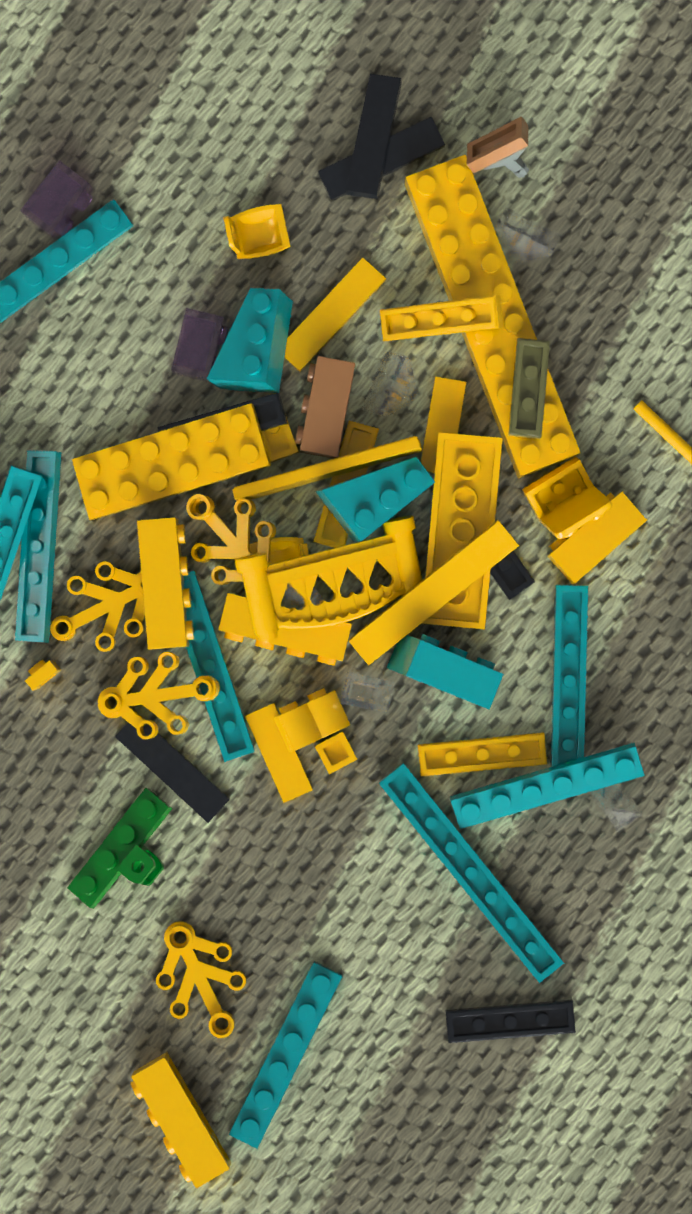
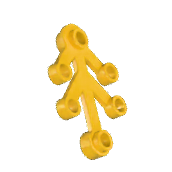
M196 494L189 498L186 505L188 515L196 520H204L227 545L210 546L205 543H197L191 549V556L195 561L208 562L210 559H236L252 554L249 551L250 517L256 511V505L252 500L246 498L239 499L234 505V511L237 514L235 535L214 512L215 505L210 497ZM205 502L207 509L205 513L201 514L199 512V505ZM246 502L249 505V510L243 514L241 506ZM260 521L256 524L254 530L258 538L257 553H266L270 565L273 564L270 562L271 540L276 535V527L271 522ZM267 525L269 527V534L264 537L261 530L263 526ZM200 547H203L206 551L203 558H199L197 555ZM216 566L211 572L213 582L218 585H227L230 582H243L242 574L237 573V570H231L227 566ZM221 570H224L226 573L223 581H220L218 578Z
M103 561L95 569L96 576L100 580L109 581L114 579L132 587L119 593L88 583L83 577H71L67 581V589L71 594H84L102 600V602L72 617L64 615L56 617L50 625L51 634L55 639L60 641L70 640L75 636L77 628L108 613L103 631L96 637L95 644L100 651H111L116 644L114 637L125 604L135 599L137 601L132 618L125 622L124 632L129 637H139L143 633L145 610L141 571L136 575L117 569L113 564ZM104 565H108L111 568V574L108 577H102L100 574V569ZM79 579L83 586L80 591L75 592L71 585L74 580ZM61 622H65L68 625V631L65 634H60L57 630V626ZM131 622L139 624L140 629L138 633L132 634L129 632L128 626ZM104 636H108L111 639V645L108 648H103L100 645V640Z
M164 652L158 658V667L141 691L128 694L138 677L146 674L149 669V663L144 657H133L127 664L128 671L117 687H108L100 693L98 708L108 718L122 717L137 729V734L140 738L152 739L158 733L156 722L145 720L130 707L143 705L167 724L170 733L179 735L188 730L189 722L187 718L182 715H176L161 702L188 697H196L200 701H210L218 696L220 685L216 678L205 675L196 678L193 684L159 689L168 674L179 665V657L175 653ZM168 655L173 659V664L169 668L164 664V659ZM137 660L143 665L140 672H136L134 669V663ZM203 682L209 688L205 695L199 690V686ZM110 697H114L117 700V705L114 709L108 704ZM176 719L181 720L183 724L180 731H177L173 726ZM145 724H149L152 727V732L149 736L143 731Z
M174 922L168 926L164 934V942L169 952L162 971L156 977V984L162 990H168L173 987L175 982V975L173 973L180 956H182L187 968L177 998L170 1005L171 1015L174 1018L182 1019L188 1014V1002L194 984H196L211 1015L208 1025L211 1034L217 1038H226L233 1032L235 1020L229 1012L223 1011L208 978L227 984L234 991H239L246 984V976L238 970L230 972L199 961L193 949L212 954L219 962H226L232 956V947L227 942L216 943L196 936L194 928L187 922ZM178 931L184 932L186 941L183 943L176 942L174 938L175 933ZM218 947H227L229 950L228 956L224 958L219 957L217 954ZM163 974L169 975L172 980L171 984L167 986L160 983V976ZM232 976H241L243 983L240 986L232 985ZM176 1003H182L185 1006L183 1014L174 1012L173 1007ZM225 1018L228 1021V1026L225 1029L218 1028L216 1025L217 1019Z

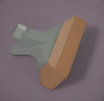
M521 116L467 144L466 165L473 173L483 169L487 170L506 166L518 178H523L527 175L529 169L520 158V155L528 146V124Z

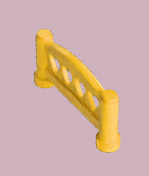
M409 515L389 519L383 524L385 534L383 536L270 565L266 553H256L236 558L234 560L237 573L242 574L255 636H258V640L268 641L277 638V631L280 628H319L352 621L382 608L399 596L405 595L422 581L412 531L416 529L414 516ZM377 560L391 575L392 581L388 586L380 584L377 589L373 590L369 586V580ZM348 568L362 582L363 589L359 594L351 592L347 597H343L340 594V587ZM317 576H319L333 590L334 596L329 602L321 600L319 604L313 605L310 596ZM289 583L303 597L304 606L299 610L292 607L289 612L284 613L280 605Z

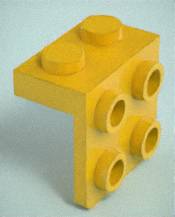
M576 456L522 489L539 521L557 539L574 535L581 526L590 521L600 519L612 507L610 500L592 484L584 466Z

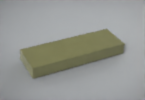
M517 339L508 436L541 439L550 341Z

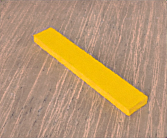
M412 436L236 486L232 491L236 501L243 498L252 500L419 453L423 449L418 437Z
M497 520L348 640L349 643L369 666L519 546L501 522Z

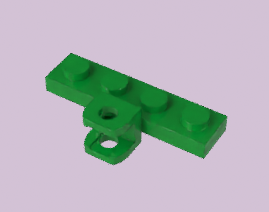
M145 788L67 889L89 908L94 909L121 874L133 883L150 886L162 872L164 865L160 858L145 847L144 844L173 808L149 788Z

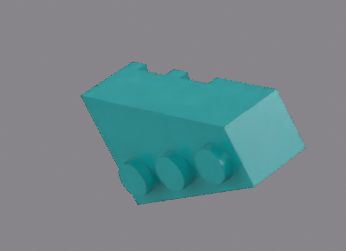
M250 288L207 377L208 381L219 389L279 393L293 301L280 289Z
M412 457L315 492L353 542H361L433 485L435 481L418 458Z
M422 634L421 639L407 635L396 643L387 666L388 669L490 710L504 675L493 670L495 663L480 657L477 658L476 662L466 659L468 652L451 645L448 651L439 648V640Z

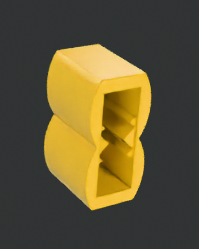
M325 688L307 695L309 702L298 706L297 702L294 701L279 708L281 715L274 717V720L289 753L350 726V722L335 690L326 693Z

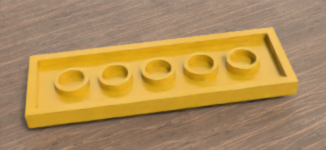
M252 403L72 459L89 520L115 514L271 466L255 407Z
M438 432L426 577L495 523L503 438ZM491 569L422 624L485 630Z

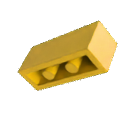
M611 492L606 495L612 503V507L606 511L603 517L586 523L574 535L568 538L556 539L549 546L552 552L547 557L571 584L579 581L647 521L623 492L618 493L616 496Z

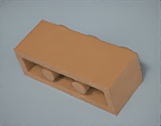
M317 356L316 364L310 363L307 382L312 383L310 395L304 394L301 413L306 414L304 426L298 425L295 440L297 445H301L300 453L331 459L338 458L355 371L354 362Z

